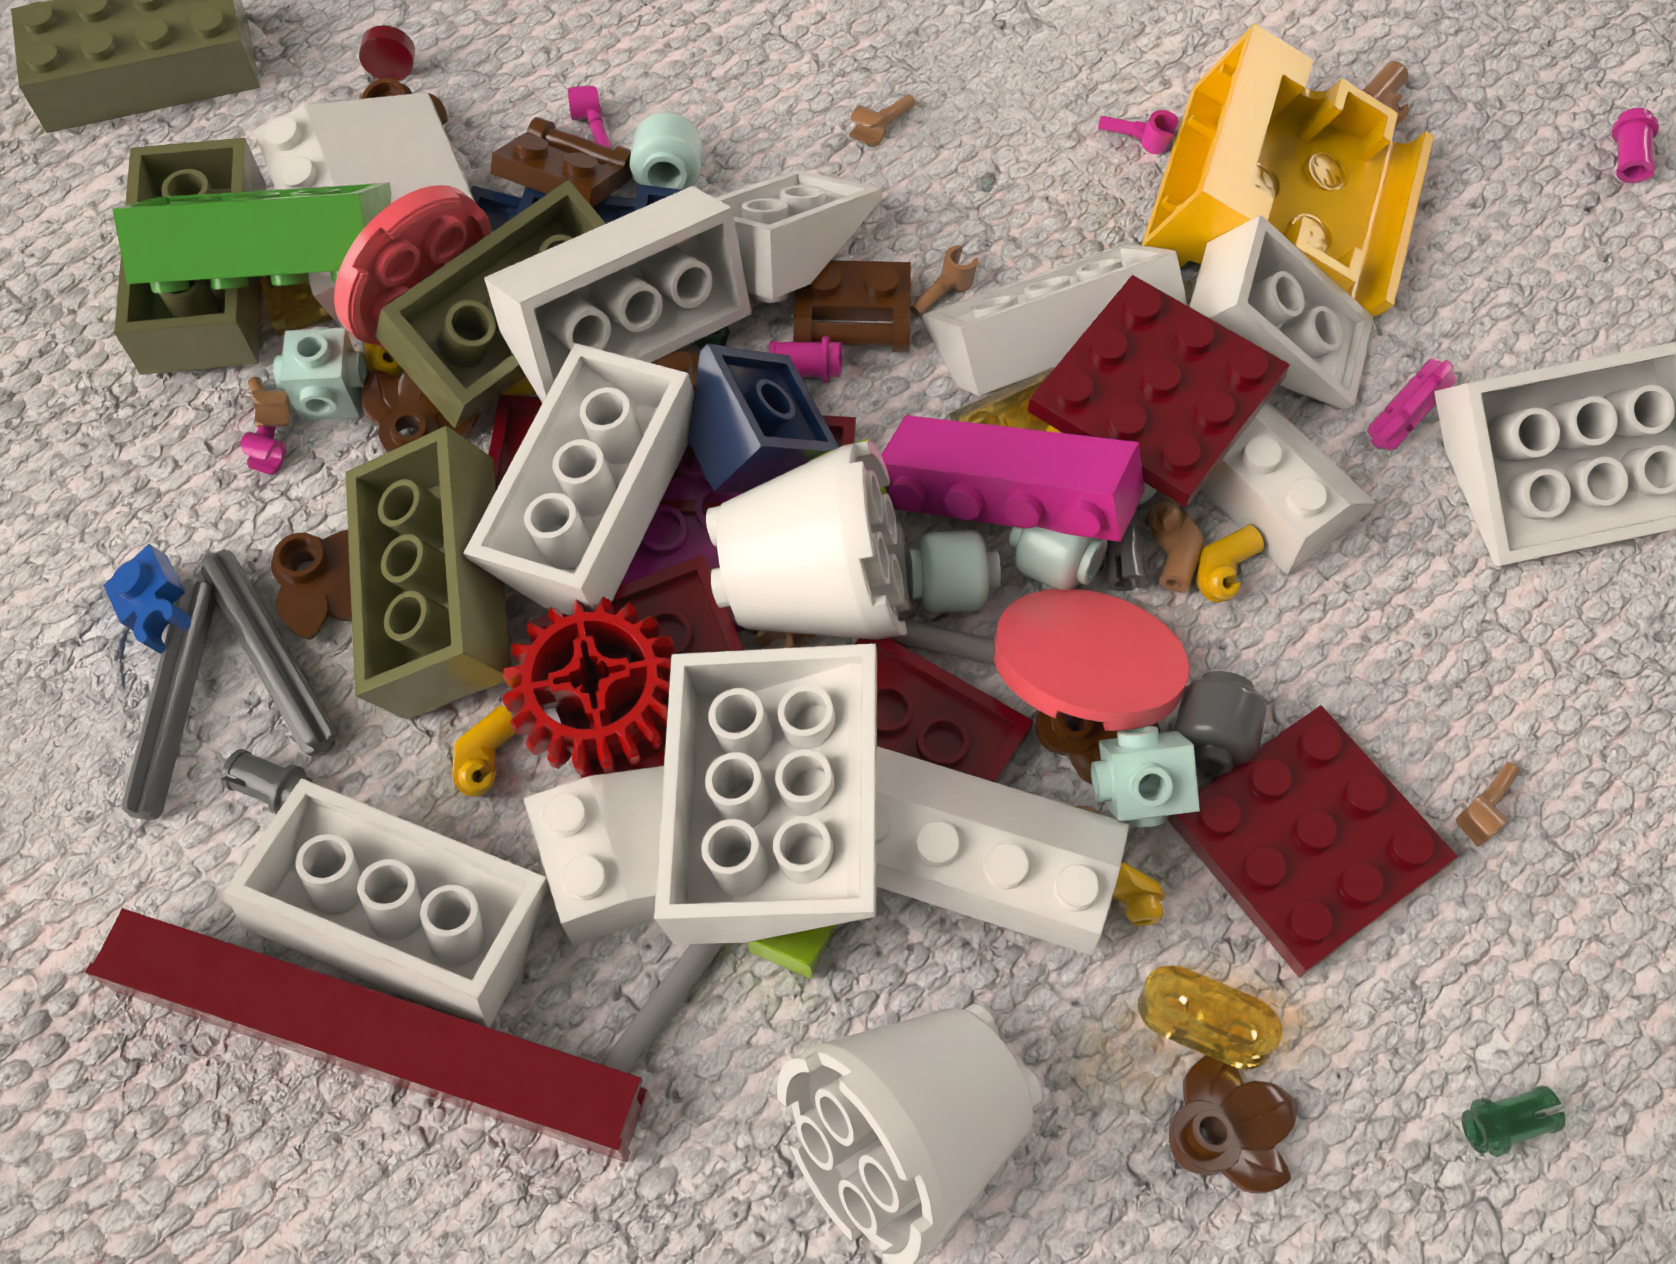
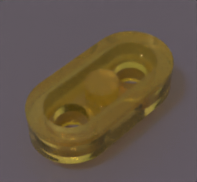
M1167 965L1156 968L1148 975L1138 997L1137 1006L1139 1014L1145 1024L1155 1033L1236 1068L1250 1070L1264 1066L1271 1059L1282 1038L1281 1022L1274 1010L1265 1002L1184 967Z

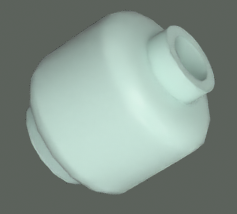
M662 112L652 114L639 123L633 133L629 165L633 178L638 184L681 190L694 186L700 177L703 144L699 131L692 122L679 114Z
M1037 526L1033 528L1013 527L1009 540L1010 546L1016 548V567L1023 575L1060 590L1074 589L1080 583L1084 585L1090 584L1096 576L1107 550V540L1063 534Z
M977 531L929 532L920 539L918 549L908 550L911 599H920L924 609L929 613L980 610L987 602L989 589L1000 588L1001 566L998 551H987L985 541Z

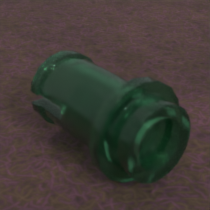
M1544 1085L1495 1102L1485 1097L1472 1101L1470 1109L1465 1110L1462 1114V1127L1472 1148L1480 1154L1489 1152L1496 1157L1508 1154L1512 1144L1547 1133L1554 1134L1564 1129L1566 1123L1564 1112L1546 1115L1545 1112L1535 1114L1537 1111L1561 1104L1554 1091Z

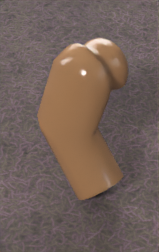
M1391 61L1383 67L1362 91L1398 113L1395 125L1397 127L1407 117L1409 107L1408 103L1402 107L1399 106L1397 102L1403 96L1396 92L1404 85L1409 76L1403 64Z
M1162 500L1153 505L1148 513L1151 532L1167 555L1159 582L1170 591L1186 592L1189 590L1198 565L1200 554L1204 547V538L1186 511L1180 508L1174 501Z

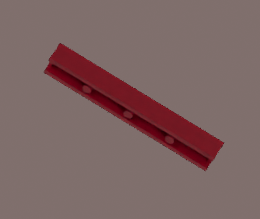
M124 908L121 909L94 963H90L85 972L114 992L626 1163L631 1153L628 1148L649 1093L647 1089L641 1087L643 1081L641 1077Z

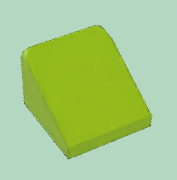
M836 925L747 942L749 953L812 979Z

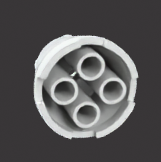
M872 441L841 446L722 503L721 506L712 507L707 510V529L711 542L714 546H717L720 568H715L711 572L713 595L719 608L731 606L738 626L749 630L874 640L907 634L905 620L898 621L900 611L911 610L910 580L901 522H896L889 495L881 494L880 487L889 486V475L883 458Z
M972 1004L964 1010L949 1008L814 1045L784 1064L779 1073L777 1083L778 1100L785 1107L792 1106L798 1134L801 1139L791 1146L792 1152L815 1196L832 1220L851 1241L864 1234L878 1247L883 1249L882 1255L886 1264H913L939 1245L1027 1136L1032 1127L1033 1109L1040 1105L1043 1100L1040 1084L1034 1074L1025 1066L1017 1064L1009 1049L999 1038L994 1019L985 1008L978 1004Z

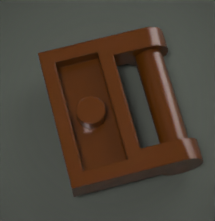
M535 117L530 122L526 133L492 152L491 174L545 194L550 193L569 179L591 207H594L628 183L633 177L629 166L631 149L623 146H617L615 149L558 130L552 121Z
M830 260L811 284L796 290L793 342H822L823 336H829L831 342H841L842 345L892 346V352L909 353L911 262ZM813 320L883 321L892 323L817 322Z

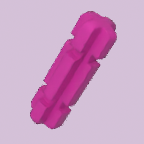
M1432 358L1418 370L1416 375L1389 402L1384 411L1368 426L1367 432L1372 437L1371 443L1376 448L1382 446L1389 451L1398 448L1409 435V432L1413 431L1436 405L1434 391L1450 388L1455 384L1457 377L1452 371L1454 366L1448 360L1441 362L1436 358Z

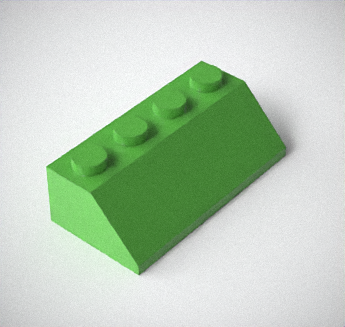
M390 182L163 196L113 208L112 210L127 284L150 283L153 293H167L190 289L189 280L210 279L212 289H231L248 286V277L270 275L271 284L281 286L306 283L309 281L308 273L330 272L331 280L336 282L340 267L350 247L369 222L391 204L392 194Z

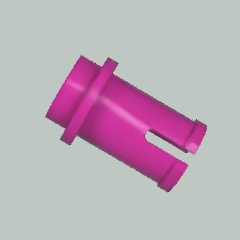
M1633 108L1626 110L1619 115L1617 121L1612 126V138L1618 143V169H1616V176L1619 180L1626 183H1639L1649 179L1654 174L1653 138L1659 132V121L1648 109Z
M823 336L822 342L770 341L769 353L789 355L801 377L822 378V383H830V378H841V342H831L829 336Z

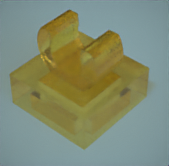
M270 275L258 279L271 323L278 337L285 335V331L301 330L334 320L314 297L309 281L301 284L276 286L271 284Z

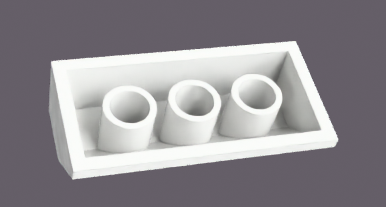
M694 186L484 277L500 333L542 404L574 343L651 363L751 315L732 207Z
M1124 243L923 314L922 318L925 328L958 388L981 396V399H994L1015 390L1014 383L1033 376L1035 380H1045L1132 274L1187 306L1188 304L1176 250Z
M574 343L464 551L466 558L542 607L548 609L550 607L557 608L561 613L567 615L574 614L572 607L576 599L585 606L587 612H595L597 604L603 596L612 602L689 444L688 437L694 389L688 373Z
M1268 401L1200 489L1240 529L1248 524L1253 525L1263 538V552L1287 575L1374 510L1377 504Z
M877 746V887L1093 955L1102 935L1120 871L1130 824Z
M301 778L224 890V894L243 929L439 1012L490 1028L521 972L547 886V879L545 876Z

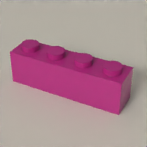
M905 415L881 454L889 475V486L884 487L891 499L893 509L1020 528H1033L1036 526L1063 534L1121 542L1145 492L1139 442Z

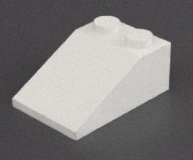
M794 170L716 197V199L732 207L747 292L753 294V298L756 301L774 303L787 299L788 293L811 284L882 200V188Z
M1261 214L1208 242L1189 307L1289 363L1290 366L1286 377L1279 386L1343 410L1354 407L1374 317Z
M664 766L588 776L523 798L561 925L573 947L654 919Z

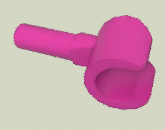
M591 85L569 87L568 100L571 119H588L589 128L595 142L612 148L603 126L597 88Z
M1167 110L1153 112L1147 123L1101 116L1098 129L1138 138L1142 147L1147 152L1160 154L1169 147L1179 119L1174 113Z
M258 427L256 433L247 432L242 436L240 442L241 449L245 455L249 456L247 465L250 469L269 475H274L280 470L285 459L286 450L282 441L273 439L276 427Z

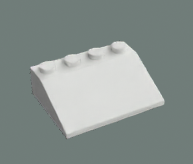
M428 92L303 105L254 129L275 189L390 182L391 203H393L400 197L428 186L445 185L461 190L474 200ZM330 272L308 273L309 284L314 297L341 328H344L336 314L334 304L336 282L331 280Z
M1676 342L1470 382L1434 391L1446 454L1494 566L1676 529Z
M876 644L672 654L654 919L674 945L745 943L876 917Z

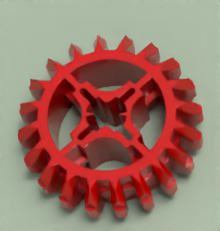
M604 596L597 604L595 612H587L585 606L576 599L572 607L574 614L564 618L561 611L550 607L548 616L552 625L546 629L538 624L528 622L527 633L533 642L532 645L512 644L511 653L520 665L503 668V678L506 684L513 688L503 694V703L508 711L516 713L511 718L510 724L517 735H528L525 744L533 755H538L548 750L547 760L552 767L557 769L565 765L572 756L575 771L577 774L584 776L589 771L592 760L599 759L605 773H613L616 766L613 756L625 753L627 761L632 765H637L641 760L636 747L637 744L643 741L649 747L659 749V746L662 744L660 734L654 726L667 727L671 672L670 657L676 649L670 636L658 637L660 628L657 620L652 616L638 622L639 615L637 609L630 603H627L614 615L611 600ZM597 644H607L623 648L634 654L641 661L628 663L626 657L620 659L607 658L599 653ZM574 651L571 662L565 668L551 672L561 659ZM592 663L598 678H602L598 683L599 691L596 692L597 708H595L589 693H586L590 688L589 680H592L590 670ZM643 690L640 699L632 710L613 723V715L617 707L627 700L638 698V691ZM560 707L562 713H583L587 716L591 729H575L562 725L549 717L544 710Z

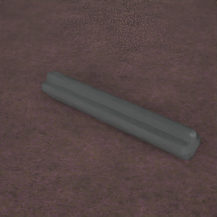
M226 549L216 554L208 553L202 559L201 574L205 581L212 584L211 592L302 752L308 756H315L320 752L329 751L335 746L337 730L236 556Z
M184 580L181 584L185 593L174 604L189 614L191 627L187 631H183L171 623L168 626L164 642L166 649L161 653L121 805L122 810L133 818L156 820L163 814L216 599L211 592L212 584L204 580Z

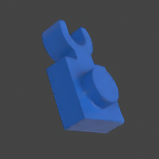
M150 544L142 549L133 559L122 564L115 571L113 577L103 585L120 623L134 631L137 641L160 654L166 649L165 643L162 641V633L168 624L171 623L183 631H187L191 627L189 614L173 604L185 593V590L168 556Z

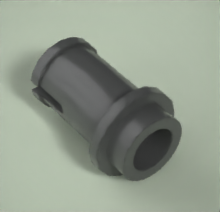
M1137 510L1121 542L1107 540V586L1115 591H1132L1131 579H1135V586L1138 589L1148 583L1142 545V536L1146 534L1147 524L1139 518Z
M238 749L232 753L222 770V773L236 778L233 779L228 776L221 778V784L224 788L231 791L236 790L267 803L270 812L274 814L278 813L301 778L313 783V780L306 776L304 768L295 764L284 768L252 755L251 752L245 749Z

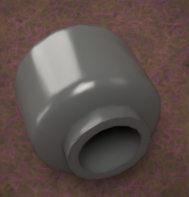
M1227 671L1208 672L1202 676V679L1195 680L1185 687L1174 731L1180 732L1194 744L1195 765L1197 769L1213 774H1226L1232 770V766L1246 764L1256 758L1260 748L1267 705L1261 694L1254 690V685L1246 677Z

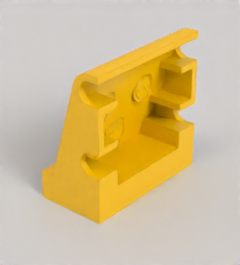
M1254 23L1192 87L1141 246L1176 250L1180 268L1189 260L1202 264L1208 242L1261 214L1373 317L1378 316L1395 303L1434 135L1425 131L1412 142H1393L1392 137L1398 113L1343 78L1325 91H1313L1306 88L1313 59Z

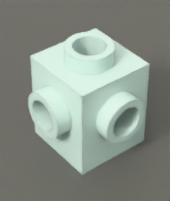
M314 327L309 330L285 331L283 355H277L274 360V377L278 390L286 391L300 420L359 418L361 391L367 377V365L363 352L355 351L346 329Z
M1146 726L1132 730L1117 731V738L1099 740L1101 761L1091 763L1093 791L1096 801H1105V805L1118 821H1126L1132 827H1152L1165 823L1166 815L1200 811L1194 744L1180 732L1158 733L1157 727Z

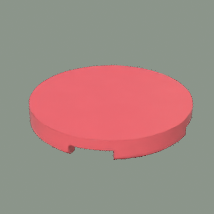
M445 185L428 186L400 197L383 209L358 235L347 252L336 279L334 304L337 317L344 328L357 340L379 345L382 349L386 350L375 337L381 309L492 233L489 218L485 211L461 190Z
M1073 588L1069 590L1047 589L1022 596L1003 611L994 636L995 653L993 660L995 667L1004 682L1022 700L1055 719L1060 711L1078 718L1104 722L1105 731L1132 730L1161 721L1171 714L1179 704L1189 677V661L1185 649L1175 634L1164 623L1130 602L1100 592Z

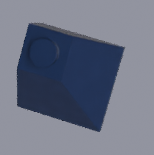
M707 344L700 351L688 441L700 463V470L704 478L711 484L714 491L745 493L810 462L809 460L823 453L839 448L789 355Z

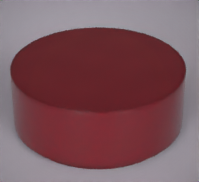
M380 25L372 27L364 33L359 51V59L363 68L373 77L378 79L393 78L399 81L411 73L416 51L413 41L405 32L392 26Z

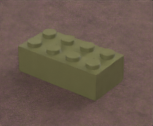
M50 0L11 8L19 87L46 133L260 88L247 13L241 0Z
M246 138L130 148L125 205L163 196L266 190V183ZM121 256L114 334L141 375L258 364L262 276L248 277L249 285L239 288L212 289L210 279L189 280L190 289L153 293L150 283L127 284Z
M568 179L382 308L375 337L455 429L526 376L500 333L484 277L606 223Z
M447 426L346 471L355 696L405 719H410L505 681L503 678V668L511 667L504 582L469 561L464 555L469 541L496 492L493 458Z

